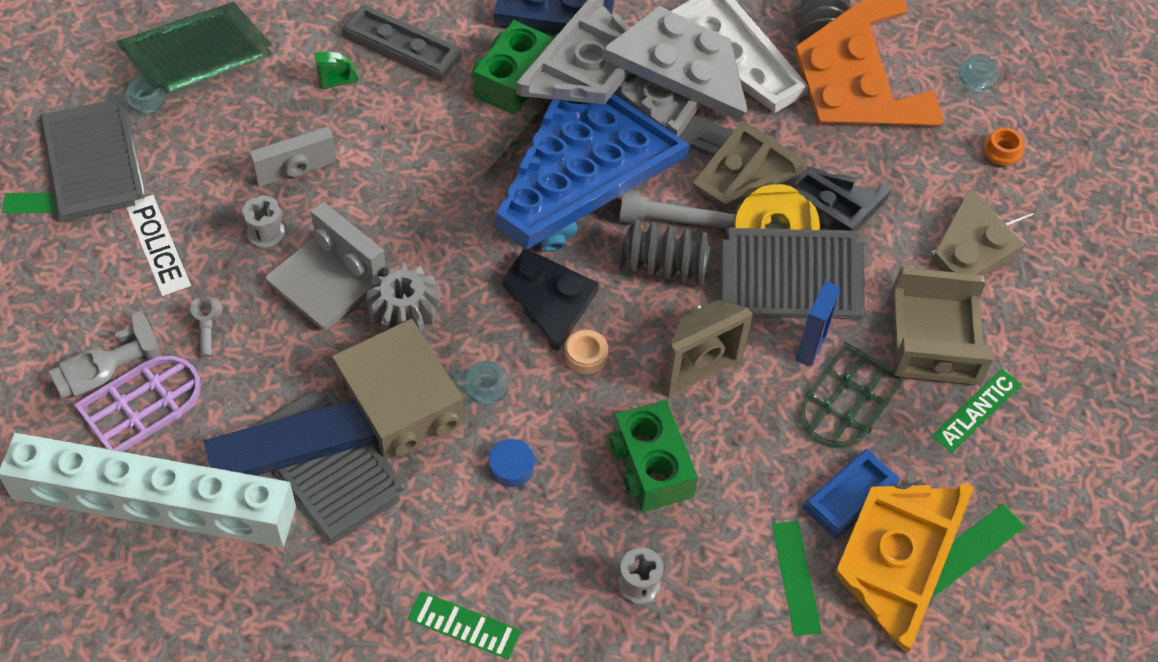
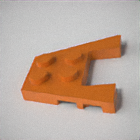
M862 0L796 46L794 52L803 80L808 84V96L818 124L867 126L869 124L899 127L908 125L936 128L945 123L934 89L895 100L886 77L870 25L906 15L908 8L905 0Z

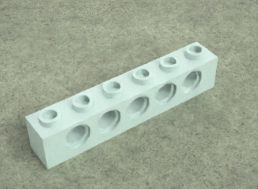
M14 433L0 467V479L10 497L15 500L284 548L296 509L291 484L288 481Z

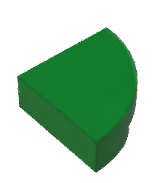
M334 52L314 53L320 88L326 89L359 81L356 68L347 57Z

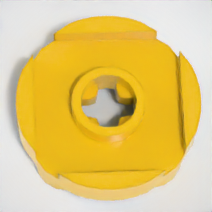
M772 184L758 188L744 200L735 215L733 228L765 229V225L771 223V217H779L780 224H787L788 229L820 230V222L814 205L810 200L807 201L804 196L798 194V190L787 185Z

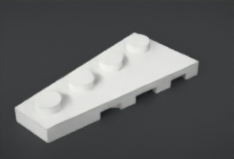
M690 0L671 11L730 38L742 89L774 113L808 94V84L735 0Z

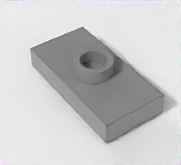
M329 127L249 152L254 177L259 187L288 177H299L310 170L337 162L334 138Z

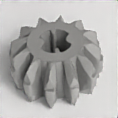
M404 262L399 268L400 270L393 271L386 266L383 271L384 277H372L371 289L366 294V304L369 307L370 319L373 321V324H381L384 331L413 319L422 333L424 323L434 324L436 310H439V306H441L440 294L438 293L434 277L425 276V271H423L421 266L408 271V267Z

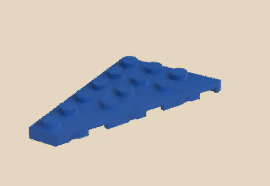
M614 94L605 104L554 99L544 116L539 132H536L533 138L531 148H528L521 162L513 184L511 183L507 191L506 199L502 201L497 211L494 227L527 250L687 157L690 144Z

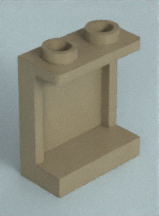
M902 267L899 269L891 291L894 376L982 385L993 362L992 346L983 345L980 296L985 287L984 276L964 272L954 273L926 270L923 268Z
M413 319L332 356L335 377L343 391L349 390L379 441L380 452L385 459L395 454L399 456L406 455L416 449L421 441L435 434L439 436L449 434L459 426L460 422L464 421V399Z

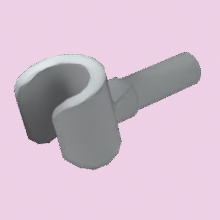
M213 297L211 298L212 310L207 316L201 313L200 299H195L190 306L191 314L199 320L201 357L212 356V321L218 319L222 313L220 301Z

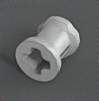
M264 195L249 199L242 209L243 218L247 226H249L247 230L248 241L253 247L261 250H269L279 246L284 241L285 229L284 225L279 221L281 209L276 199Z
M648 548L632 549L623 556L620 564L621 576L618 580V591L624 600L631 602L635 606H644L652 603L660 591V581L664 572L663 562L660 556L653 550ZM639 559V564L635 565V561ZM635 573H640L644 581H641L639 575Z

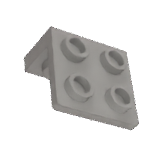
M323 201L311 211L314 227L312 234L314 238L266 276V280L270 287L316 326L325 331L366 298L367 291L371 289L372 277H384L383 271L386 265L384 250Z

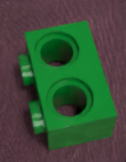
M513 20L504 33L500 32L497 34L492 43L491 50L484 59L479 58L474 64L471 72V79L474 80V97L516 115L528 99V97L516 94L517 81L555 38Z
M667 400L616 413L613 432L608 433V441L615 460L622 458L626 472H623V481L629 498L637 497L642 512L694 498L698 475ZM645 435L652 440L639 441L634 436ZM659 473L666 476L667 479L657 481L648 475Z

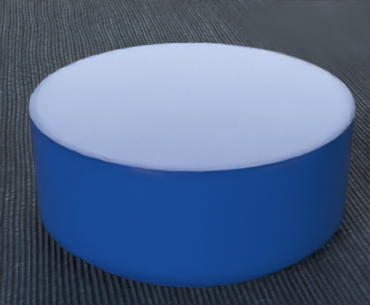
M507 439L497 443L492 448L489 455V471L497 483L507 487H517L525 484L534 473L535 456L531 447L525 442L517 439Z

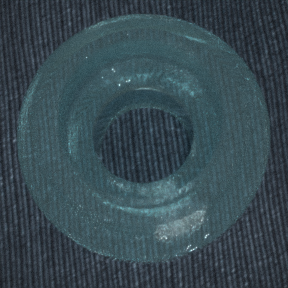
M974 54L962 63L959 77L971 89L979 91L988 90L997 83L999 78L998 66L992 57L985 54Z
M144 75L134 78L128 84L125 99L128 107L134 112L148 114L163 107L167 100V93L165 87L156 78Z
M491 361L479 362L465 376V392L476 403L494 404L502 400L508 392V375L497 363ZM484 381L492 382L494 386L489 388L480 387L479 384Z

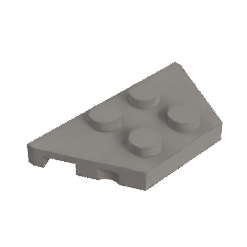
M587 0L517 81L516 94L525 97L605 104L630 73L625 69L600 59L606 46L628 30L626 22L618 13L611 15L603 6L604 0Z
M660 6L609 43L601 55L600 59L738 121L742 119L747 111L730 38Z

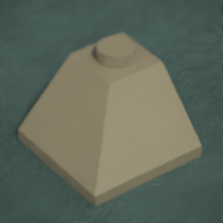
M716 300L706 306H695L681 317L669 354L664 392L668 397L742 361L753 316L747 307Z

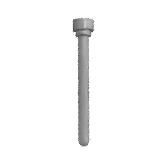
M629 190L622 197L619 222L632 224L635 218L644 221L646 217L727 230V228H733L736 214L648 201V197L640 196V191ZM771 220L770 224L765 225V229H788L787 224H780L778 220Z

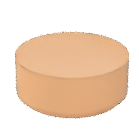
M592 330L577 331L566 340L564 350L565 361L572 370L578 373H595L601 370L607 362L608 343L598 332Z

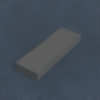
M364 4L361 5L342 28L343 37L441 82L462 57V48Z

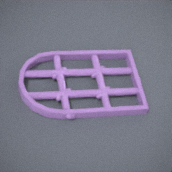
M158 356L139 364L134 369L74 405L90 426L92 434L98 437L106 449L124 452L172 421L180 419L182 415L191 409L200 395L201 380L195 367L187 360L176 356ZM158 364H177L160 375H153L149 368ZM184 368L193 374L194 379L173 392H166L160 384ZM140 373H143L149 380V382L127 395H120L115 389ZM195 386L190 400L179 408L173 399ZM149 389L151 391L155 389L162 397L140 412L135 411L133 413L127 405L129 401ZM110 393L116 402L89 417L83 408L105 394ZM168 405L172 410L171 414L148 428H145L139 421L162 406L166 407ZM116 409L117 411L122 409L129 419L102 434L94 423ZM135 426L139 432L137 435L114 449L107 440L128 427L133 428Z

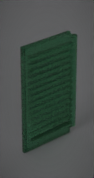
M235 2L116 41L119 48L150 85L155 89L162 88L166 94L272 55L271 50L268 49L271 46L270 41Z

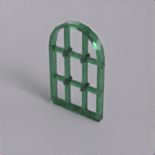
M845 342L813 387L806 392V397L800 409L801 424L814 441L826 447L844 449L856 445L867 434L871 433L872 426L903 384L906 377L894 376V369ZM847 350L857 356L858 359L849 372H844L842 375L834 370L833 367ZM865 361L879 369L870 384L863 387L851 379ZM886 373L898 381L886 399H883L872 391ZM829 374L841 381V383L830 398H826L823 401L815 396L814 393ZM851 387L862 395L850 412L846 411L844 413L835 408L833 404L845 388L849 389ZM871 399L881 406L867 426L855 420L854 417L865 401L869 402ZM809 400L822 407L810 425L806 419V406ZM832 413L843 421L829 440L817 434L815 429L826 414L829 416ZM851 425L862 431L855 438L838 441L846 428H851Z

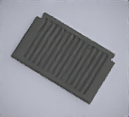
M113 100L40 115L59 222L136 205L135 200L146 197L125 102L114 104Z
M727 228L728 239L720 240L719 300L747 307L753 314L752 317L808 318V314L823 284L827 281L839 286V290H841L832 319H865L864 243H856L857 231Z
M326 388L320 394L313 389L254 426L341 402L330 388ZM374 443L274 471L280 480L290 482L295 500L330 546L399 502L400 498L397 492L403 491L407 487Z

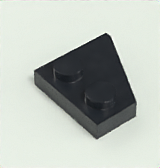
M808 166L803 173L791 178L785 184L798 190V194L804 196L807 201L810 200L816 208L821 224L831 230L858 231L885 203L892 190L891 187L884 184H879L877 190L855 186V177L829 174L824 170Z
M529 249L522 250L503 277V287L514 301H518L523 306L525 315L533 324L536 323L548 337V344L556 351L560 350L597 294L599 287L598 282Z

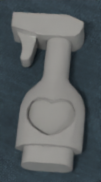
M142 310L132 314V322L125 329L115 333L119 343L137 340L112 351L87 350L58 363L59 367L49 371L62 399L72 394L77 397L104 385L112 378L119 366L139 357L145 356L146 360H151L160 356L157 338Z

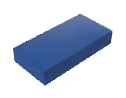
M827 281L823 284L808 314L796 361L808 366L810 364L813 365L830 328L841 292L839 286Z
M866 448L804 502L802 509L833 538L837 539L858 520L871 487H896L900 478Z

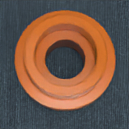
M998 128L986 137L983 144L984 154L995 164L1002 166L1014 165L1021 160L1024 154L1022 136L1011 128Z

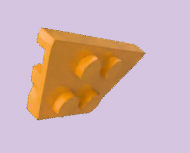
M959 484L957 488L931 489V485H914L907 489H898L894 486L871 487L837 567L836 577L903 651L909 652L912 648L974 490V486L970 484Z

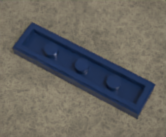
M352 399L203 441L210 468L257 476L378 442V439L355 400Z

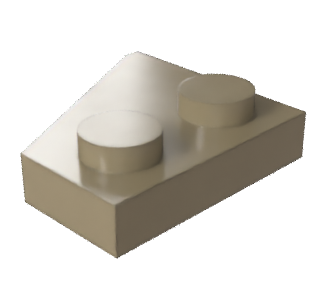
M742 120L693 181V186L695 190L725 210H729L743 203L758 188L766 185L781 184L803 173L807 168L806 160Z
M971 189L962 201L934 254L932 262L940 271L964 272L983 276L1021 253L1025 244L985 201Z

